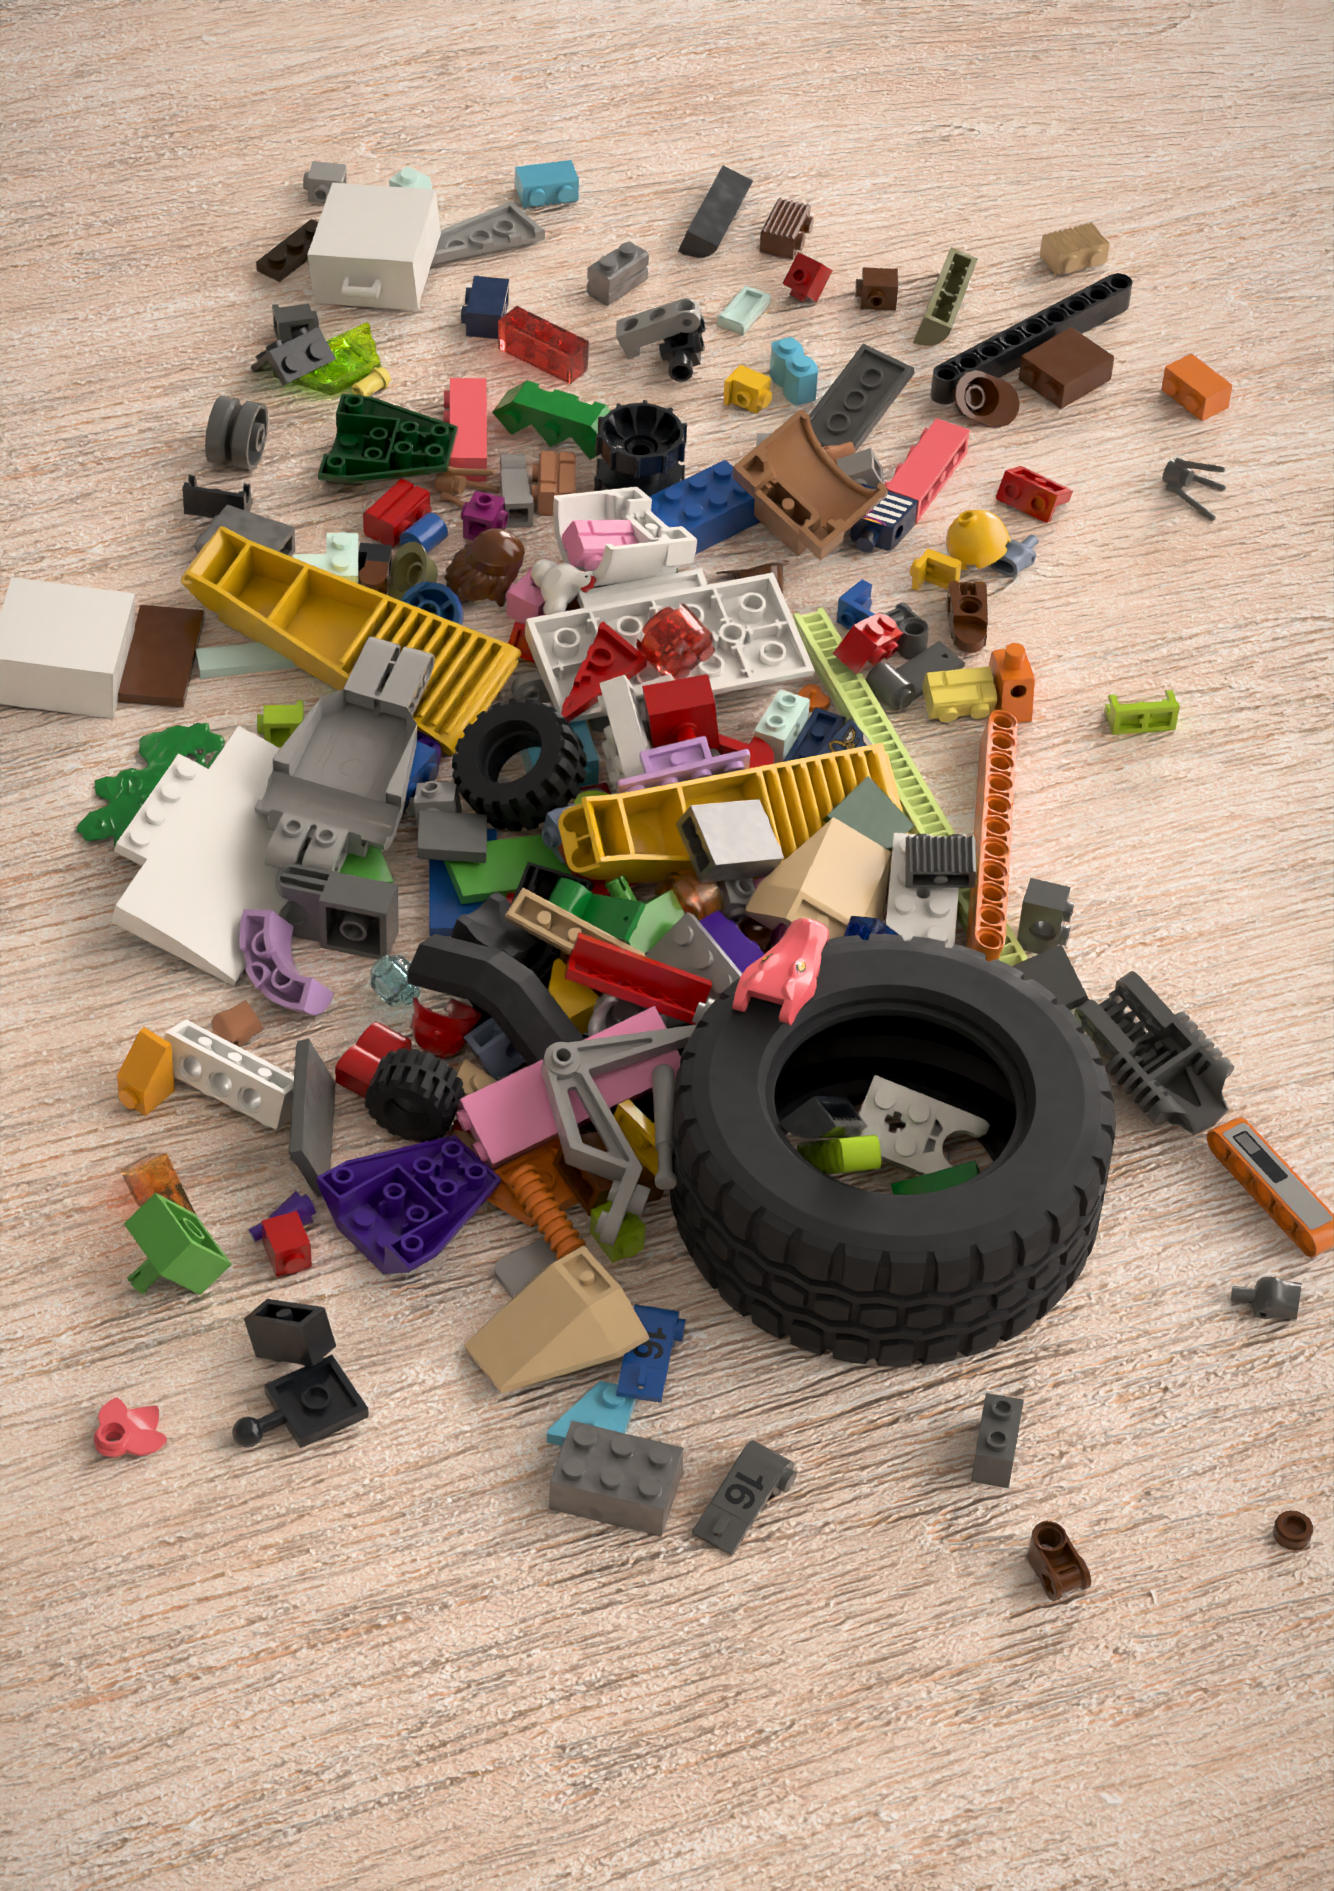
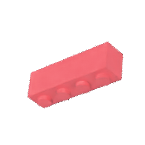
M450 378V390H444V409L450 410H444L443 422L458 426V433L449 466L454 468L487 469L486 378ZM462 475L466 477V480L487 482V476Z
M936 418L929 429L925 428L923 430L919 443L916 446H911L905 462L898 464L892 480L885 482L884 485L888 488L889 492L918 500L915 524L921 519L967 454L969 429Z

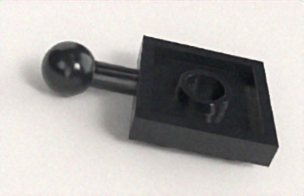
M331 1354L323 1358L317 1365L302 1367L264 1384L265 1395L276 1411L259 1419L249 1416L240 1418L233 1426L232 1435L238 1445L249 1448L261 1441L263 1433L285 1424L298 1446L302 1448L368 1418L369 1411L367 1405Z

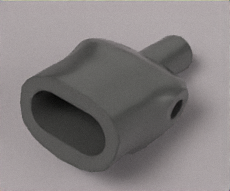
M1262 1277L1258 1279L1254 1289L1232 1286L1231 1300L1252 1303L1254 1314L1262 1319L1283 1318L1297 1320L1302 1283L1285 1281L1278 1277Z

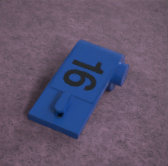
M635 1304L634 1310L647 1331L650 1340L624 1354L616 1396L662 1403L672 1348L675 1347L676 1341L683 1342L686 1319L679 1318L680 1311Z

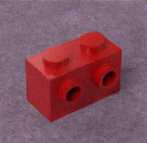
M879 612L854 624L832 654L857 675L882 662L884 658L888 660L899 648V644L896 642L903 632L897 628V624L892 618Z

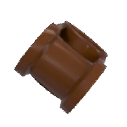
M1053 1521L1038 1523L1032 1530L1027 1559L1040 1579L1048 1598L1056 1601L1062 1597L1063 1593L1077 1588L1081 1590L1090 1588L1091 1575L1083 1558L1077 1553L1065 1529ZM1043 1544H1044V1545H1049V1546H1051L1052 1548H1046V1547H1044V1546H1042V1545H1043Z

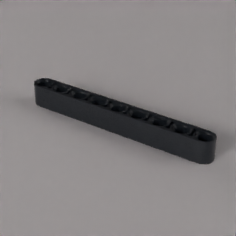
M1122 273L1111 274L937 365L932 375L931 399L939 404H951L954 402V395L951 394L952 389L956 388L959 379L966 372L977 370L1000 378L1020 367L1022 355L1070 327L1083 334L1125 312L1130 304L1132 279Z

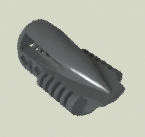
M1130 971L1117 980L1115 990L1109 993V998L1098 1004L1096 1001L1089 999L1075 1009L1074 1016L1081 1023L1085 1032L1089 1034L1092 1040L1111 1060L1106 1067V1071L1111 1076L1115 1075L1114 1080L1118 1085L1123 1084L1122 1089L1126 1094H1131L1130 1097L1134 1103H1140L1139 1108L1143 1113L1148 1112L1147 1117L1155 1126L1168 1121L1170 1124L1180 1125L1193 1135H1196L1214 1126L1229 1111L1222 1090L1225 1080L1235 1068L1227 1057L1222 1058V1051L1219 1048H1214L1215 1045L1211 1039H1205L1206 1034L1201 1029L1197 1030L1198 1025L1194 1020L1189 1021L1190 1016L1185 1011L1174 1014L1136 972ZM1128 1006L1132 1011L1129 1012L1125 1008Z

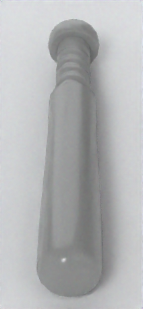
M661 1064L652 1071L655 1146L658 1151L659 1169L655 1176V1185L661 1190H670L677 1185V1177L673 1172L672 1158L674 1070L669 1065Z

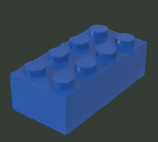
M726 460L649 496L652 499L651 512L669 528L684 527L697 539L695 555L760 523L754 516L755 499L733 479V466Z

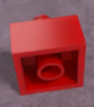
M708 674L642 686L647 729L652 749L702 736L706 737L709 749L720 748L716 705Z

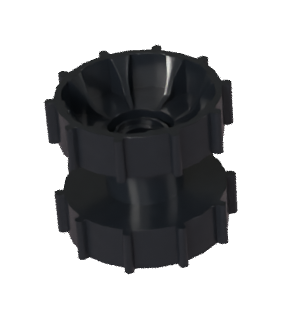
M643 400V403L626 405L618 403L616 408L604 417H598L595 454L601 455L603 459H597L594 491L638 487L649 497L684 480L685 465H680L678 462H684L687 423L680 421L673 413V408L666 409L658 405L649 404L647 400Z

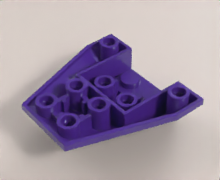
M456 1135L347 1160L317 1176L316 1182L337 1229L382 1274L409 1273L437 1257L501 1184V1178L481 1161Z

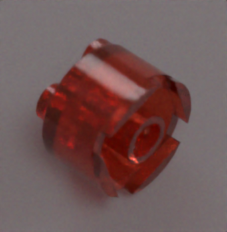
M678 604L680 608L674 610L671 606H668L657 612L642 628V632L645 634L642 642L639 639L636 642L638 651L661 676L671 673L675 680L687 678L692 669L700 662L710 659L715 652V648L712 645V633L685 604Z

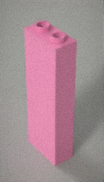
M653 1006L584 1040L666 1029L656 1007ZM674 1050L594 1076L592 1079L612 1112L617 1109L619 1103L628 1099L633 1102L653 1092L652 1071L658 1065L666 1064L671 1066L674 1070L675 1081L680 1067L681 1056L678 1050ZM543 1060L461 1098L458 1103L459 1111L455 1113L459 1124L465 1132L470 1130L476 1142L472 1144L474 1153L481 1161L486 1162L491 1170L559 1137L545 1082L541 1074ZM567 1091L578 1128L591 1122L576 1091Z

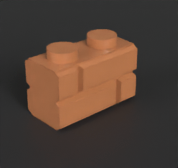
M541 451L539 453V464H533L532 482H538V484H532L533 503H538V513L540 516H553L554 496L576 493V454L574 452H560L557 454L555 451Z

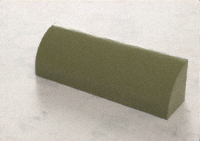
M950 248L913 343L924 346L936 345L949 336L978 258L955 248Z

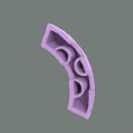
M243 909L239 934L240 950L244 952L247 964L245 970L255 987L271 1001L286 1009L308 1015L323 1013L330 1005L334 993L313 977L302 976L298 973L291 950L294 926L272 910Z

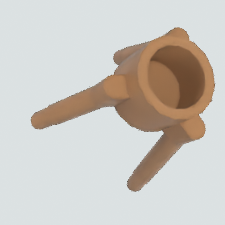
M449 466L447 472L437 473L435 479V491L441 493L440 499L451 502L461 509L465 502L454 496L457 494L462 495L466 487L498 493L500 488L466 480V477L462 476H494L496 472L492 469H468Z

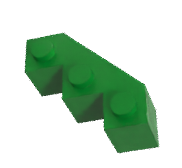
M527 380L508 390L492 413L511 435L532 425L550 447L571 437L591 460L599 456L595 454L598 417H604L611 410L607 405L594 401L591 405L578 401L579 396L554 389L553 392L540 389L538 383Z

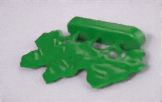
M195 723L190 727L176 725L168 727L161 732H153L142 736L139 739V753L148 765L142 770L129 768L120 771L115 777L106 776L94 780L96 795L107 799L109 805L89 812L77 825L78 833H81L84 840L88 842L113 836L114 846H116L117 841L177 755L180 754L185 757L188 754H192L198 759L195 761L196 763L209 769L224 748V738L222 735L210 732L209 723ZM202 749L204 752L202 755H199L196 750ZM216 751L208 765H206L205 755Z

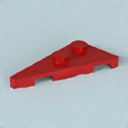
M603 621L598 627L593 644L589 646L586 659L578 670L569 696H566L562 705L561 715L568 723L598 702V696L602 695L599 683L625 675L628 680L647 667L648 658Z

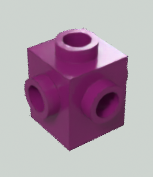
M475 491L470 501L464 503L461 511L463 538L474 540L486 529H505L509 518L508 511H505V498Z

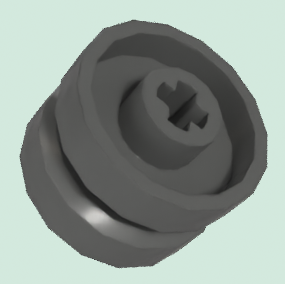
M219 396L212 407L206 430L205 454L207 461L227 465L232 460L234 467L253 471L261 459L267 437L268 410L266 405L246 401L241 406L237 398Z

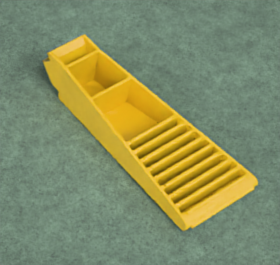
M220 526L181 577V584L202 605L217 613L219 621L253 641L260 642L290 659L294 665L338 691L344 689L370 636L399 644L400 653L403 647L406 646L434 654V667L430 680L412 717L417 723V730L437 741L441 746V751L449 756H453L456 752L455 746L459 738L463 739L465 735L463 730L469 723L473 724L477 720L476 716L483 710L486 713L518 666L519 661L517 660L521 656L520 650L510 644L248 540L224 526Z
M883 743L621 794L581 798L582 803L571 806L561 813L558 827L567 864L572 871L591 880H605V883L611 882V880L621 875H625L628 883L699 881L676 827L677 821L691 805L759 799L784 856V859L778 866L826 824L822 819L867 776L874 781L901 811L902 807L888 754L885 753Z

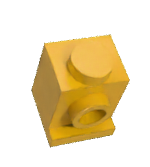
M740 364L724 380L723 404L729 406L733 403L758 414L763 408H767L772 400V392L770 391L771 378Z

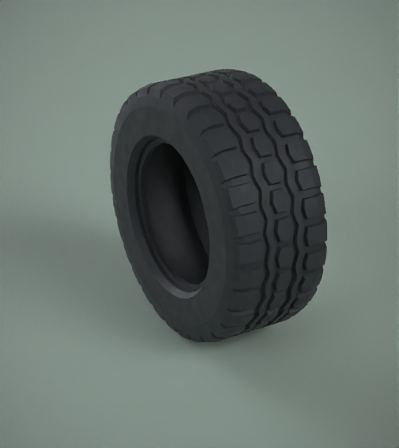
M870 934L868 940H862L858 935L829 939V942L826 943L821 952V965L815 994L801 1008L792 1025L779 1021L782 1005L755 997L750 998L745 1012L733 1010L732 1005L740 978L727 987L719 999H715L706 1010L688 1039L680 1059V1067L677 1071L674 1089L672 1158L673 1172L677 1177V1185L669 1190L670 1202L677 1221L676 1225L679 1234L696 1267L713 1289H718L720 1297L743 1317L751 1315L754 1325L778 1339L788 1335L790 1336V1344L818 1355H822L825 1351L829 1350L833 1353V1359L858 1364H866L869 1358L876 1360L878 1366H911L912 1359H918L923 1365L938 1364L955 1360L957 1352L966 1357L996 1347L999 1339L1006 1342L1030 1328L1035 1320H1040L1061 1300L1080 1276L1086 1265L1087 1257L1093 1249L1104 1201L1116 1131L1113 1092L1100 1054L1089 1034H1084L1083 1026L1065 1005H1057V998L1050 991L1033 979L1024 981L1023 972L998 959L990 962L986 961V954L957 944L950 949L945 947V941L913 936L910 941H904L902 935ZM876 1075L986 1120L990 1125L987 1134L976 1139L988 1152L993 1163L970 1180L937 1192L915 1195L871 1192L842 1183L815 1168L792 1146L786 1137L789 1132L779 1122L814 1096L847 1097L850 1102L863 1101Z

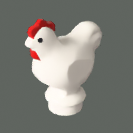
M549 559L537 561L531 570V577L534 583L541 589V594L545 601L543 611L546 615L565 612L567 604L578 595V591L587 593L594 588L596 582L592 571L578 570L567 563L558 565Z

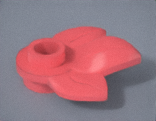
M115 1397L107 1402L99 1411L100 1426L94 1435V1445L96 1450L104 1456L118 1457L125 1453L137 1456L149 1455L161 1449L167 1442V1437L156 1431L159 1423V1408L156 1405L127 1410L122 1400Z

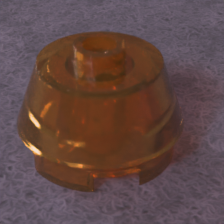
M694 869L669 872L655 887V895L673 890L684 913L693 914L698 921L716 911L721 912L723 908V900L715 882L700 883Z

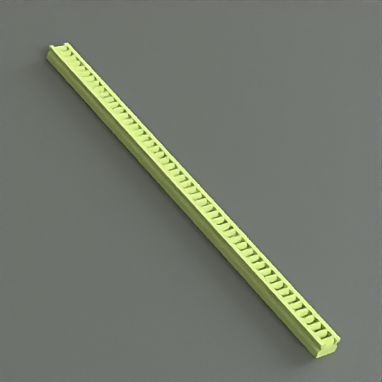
M817 608V612L802 616L800 613L793 614L794 623L813 668L840 715L846 717L845 723L849 719L853 720L872 744L883 743L885 753L888 754L902 811L914 824L908 831V834H929L931 836L946 837L955 834L862 673L856 675L832 654L842 639L824 608ZM959 888L957 919L967 935L970 888ZM1006 923V940L998 960L1013 966L1027 960L1028 957L1009 924Z

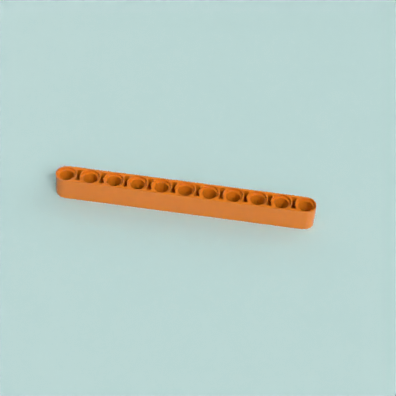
M995 710L990 713L980 739L973 836L975 837L976 882L975 888H970L966 947L986 954L985 960L988 962L999 959L1006 940L1018 722L1014 715L1004 710Z

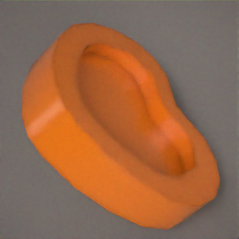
M806 685L798 693L799 696L810 699L809 712H813L815 707L822 710H827L830 707V698L822 693L818 685Z

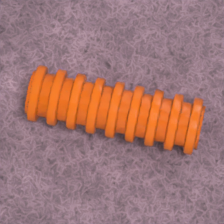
M534 1165L523 1166L509 1177L507 1185L510 1188H514L513 1194L520 1198L519 1203L522 1207H526L525 1212L527 1215L533 1216L531 1221L534 1225H539L537 1230L540 1234H545L543 1239L546 1243H551L550 1249L553 1253H557V1260L582 1246H586L584 1239H579L580 1233L578 1230L573 1229L574 1224L572 1221L566 1220L568 1217L566 1212L560 1211L562 1207L560 1203L554 1202L555 1196L552 1192H548V1185L542 1183V1176L536 1174V1167Z

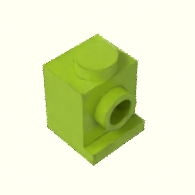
M297 700V705H263V714H257V734H264V740L276 747H282L304 720V701Z

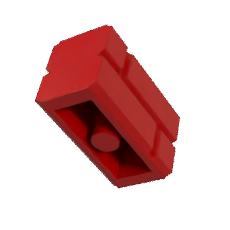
M401 478L363 513V533L365 536L375 541L380 540V543L384 545H392V548L400 542V535L426 513H432L429 491L419 486L414 487L413 483Z

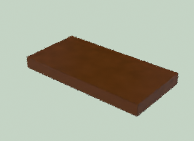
M140 605L118 691L119 702L184 707L195 662L196 649L198 648L205 619L204 610Z

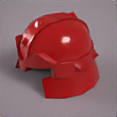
M412 997L414 1014L410 1029L413 1030L415 1042L424 1051L434 1054L435 1057H440L443 1060L454 1056L466 1044L463 1037L470 1033L482 1018L481 1013L476 1008L453 998L450 999L444 1009L449 1013L448 1016L433 1012L430 1008L423 1007L418 1002V998Z

